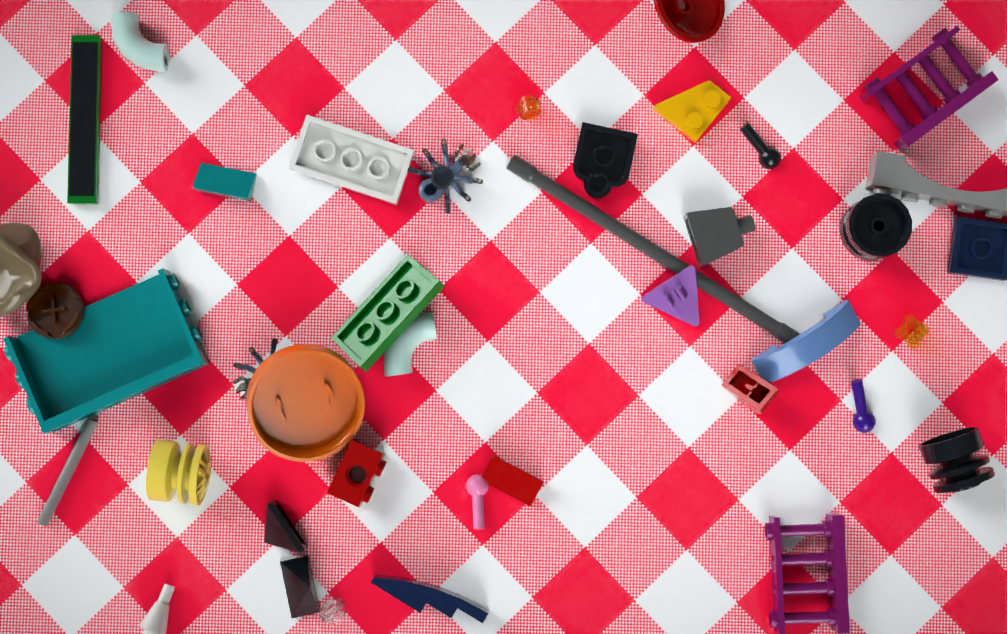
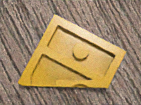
M708 80L656 104L653 111L696 143L732 97Z

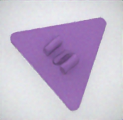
M690 265L643 295L642 301L688 324L698 326L700 320L696 267Z

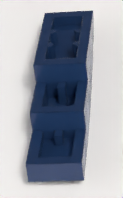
M376 574L370 582L421 613L427 603L450 618L453 617L458 608L482 624L489 614V609L463 595L434 584L406 577Z

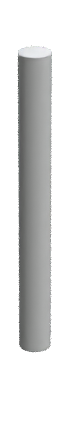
M91 418L87 419L37 520L38 524L48 526L99 423L98 421Z

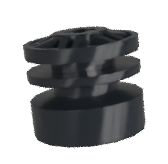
M969 427L949 432L918 445L925 464L939 463L940 465L939 468L929 473L930 479H942L933 484L935 493L968 490L995 476L993 467L979 468L990 462L989 456H974L973 454L985 446L979 427Z

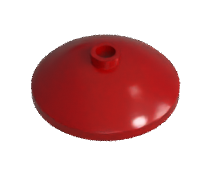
M653 0L661 23L673 36L684 42L699 43L711 38L717 33L724 19V0Z

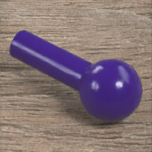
M855 379L851 381L857 413L853 416L852 422L857 431L867 433L874 429L876 419L868 411L862 379Z

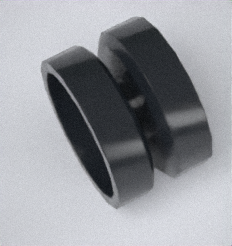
M873 194L854 203L845 211L840 221L839 234L843 246L851 255L861 260L876 261L897 253L907 244L912 234V219L909 210L899 199L889 194ZM874 224L877 226V230L874 229Z

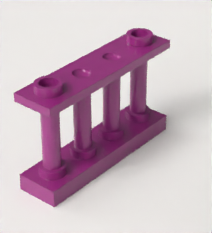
M958 25L950 31L945 27L931 38L934 43L882 81L877 77L864 87L867 92L860 97V100L864 102L873 95L900 130L898 133L901 138L894 142L900 152L999 80L993 71L984 77L981 73L977 74L950 38L961 30ZM939 46L943 48L967 80L966 85L969 88L962 93L958 89L954 90L928 56ZM917 62L945 97L943 100L946 105L939 110L936 106L932 107L905 72ZM894 79L899 82L922 113L921 118L924 121L917 126L906 120L883 89Z
M829 513L826 514V521H823L822 524L780 525V517L775 515L769 516V523H765V538L770 540L773 610H769L770 628H774V632L777 634H785V624L827 623L838 634L850 633L844 515ZM823 535L824 538H827V550H824V553L782 554L781 537ZM824 564L829 570V579H826L825 582L783 583L782 566ZM826 594L827 597H830V608H827L826 611L784 613V595Z

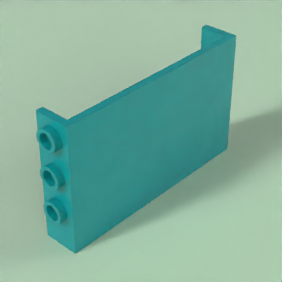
M164 268L157 270L159 275L86 306L84 319L80 327L68 337L48 339L31 330L18 337L7 336L3 338L6 345L4 353L16 368V381L22 389L24 388L28 397L26 399L27 407L31 414L36 416L43 434L55 433L209 364L200 343L203 340L202 333L197 325L193 326L189 315L192 314L187 300L180 297L177 289L181 288V285L174 272L170 273L169 270Z

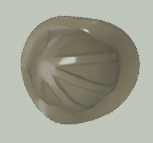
M5 223L0 225V318L11 314L25 304L37 291L42 280L39 268L42 258L41 242L38 234L30 225L22 223Z

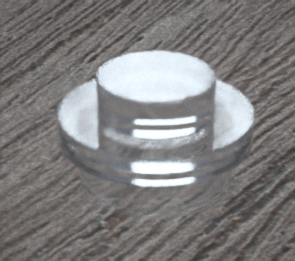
M341 598L328 600L320 609L322 612L320 620L327 622L329 625L337 623L347 612L344 606L345 602Z

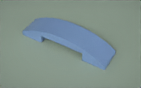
M846 299L822 314L825 319L780 347L773 345L752 358L751 362L758 375L769 383L779 380L810 365L840 345L861 324L850 302Z

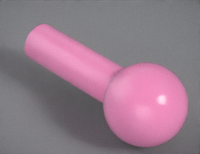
M479 474L472 475L466 482V490L472 496L473 529L475 530L485 529L483 495L487 493L489 488L487 481Z

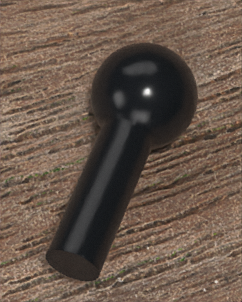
M749 122L740 127L739 130L759 153L758 160L760 165L765 169L776 168L781 162L780 152L774 147H768Z

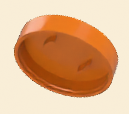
M298 344L276 351L258 366L247 388L246 408L250 427L255 437L267 450L287 460L311 462L332 456L343 449L354 438L363 420L365 397L355 370L344 357L320 345Z

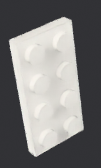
M306 115L288 168L292 171L397 205L415 150Z

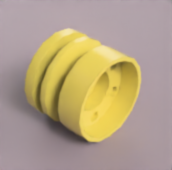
M156 440L150 452L147 465L146 494L148 499L170 502L177 490V499L180 504H185L189 500L191 505H201L211 476L209 445L199 444L196 448L194 443H187L181 455L178 442Z

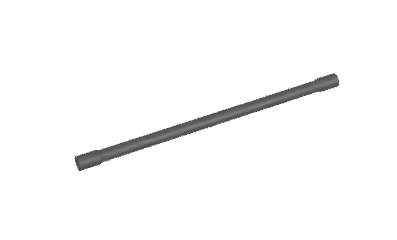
M514 155L507 165L506 169L526 182L534 184L675 274L690 266L544 175L536 167L517 155ZM696 270L697 287L762 327L784 344L801 334Z

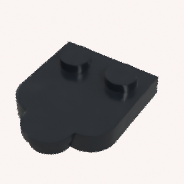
M582 122L573 163V172L579 180L584 181V189L589 196L603 198L611 191L612 187H620L626 183L630 174L638 134Z

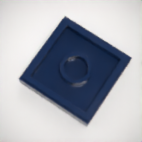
M959 216L954 217L947 273L1006 281L1007 223Z

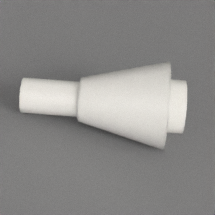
M164 583L158 601H155L138 625L144 628L142 634H166L169 602L175 589L174 586Z

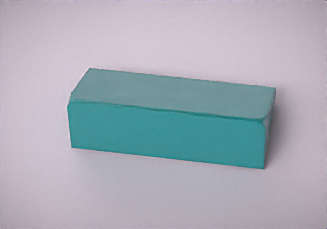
M201 163L192 188L199 192L252 201L257 174Z

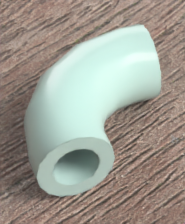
M125 11L112 12L110 23L113 41L123 57L139 68L167 72L169 68L167 44L153 43L143 37L140 32L138 14Z
M433 311L419 314L384 352V377L413 373L412 355L415 349L424 342L437 340Z

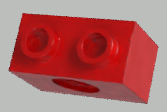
M352 439L327 493L358 508L363 502L368 504L375 489L371 486L375 475L381 476L387 461L383 460L385 453ZM355 466H361L365 469L366 479L363 482H356L352 478L351 473Z

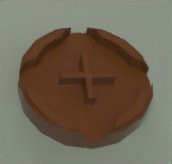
M64 283L43 285L37 289L27 303L28 324L37 334L48 339L68 337L80 327L84 319L85 305L83 298L73 287Z

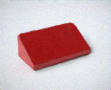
M492 455L481 476L487 481L488 485L530 507L544 483L543 480L495 455Z

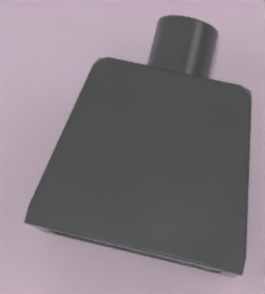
M732 207L693 211L683 216L699 268L743 247L742 235L756 230L751 215L736 219Z

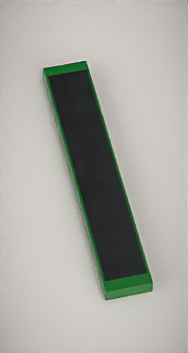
M71 35L67 203L70 205H98L102 37L100 35Z

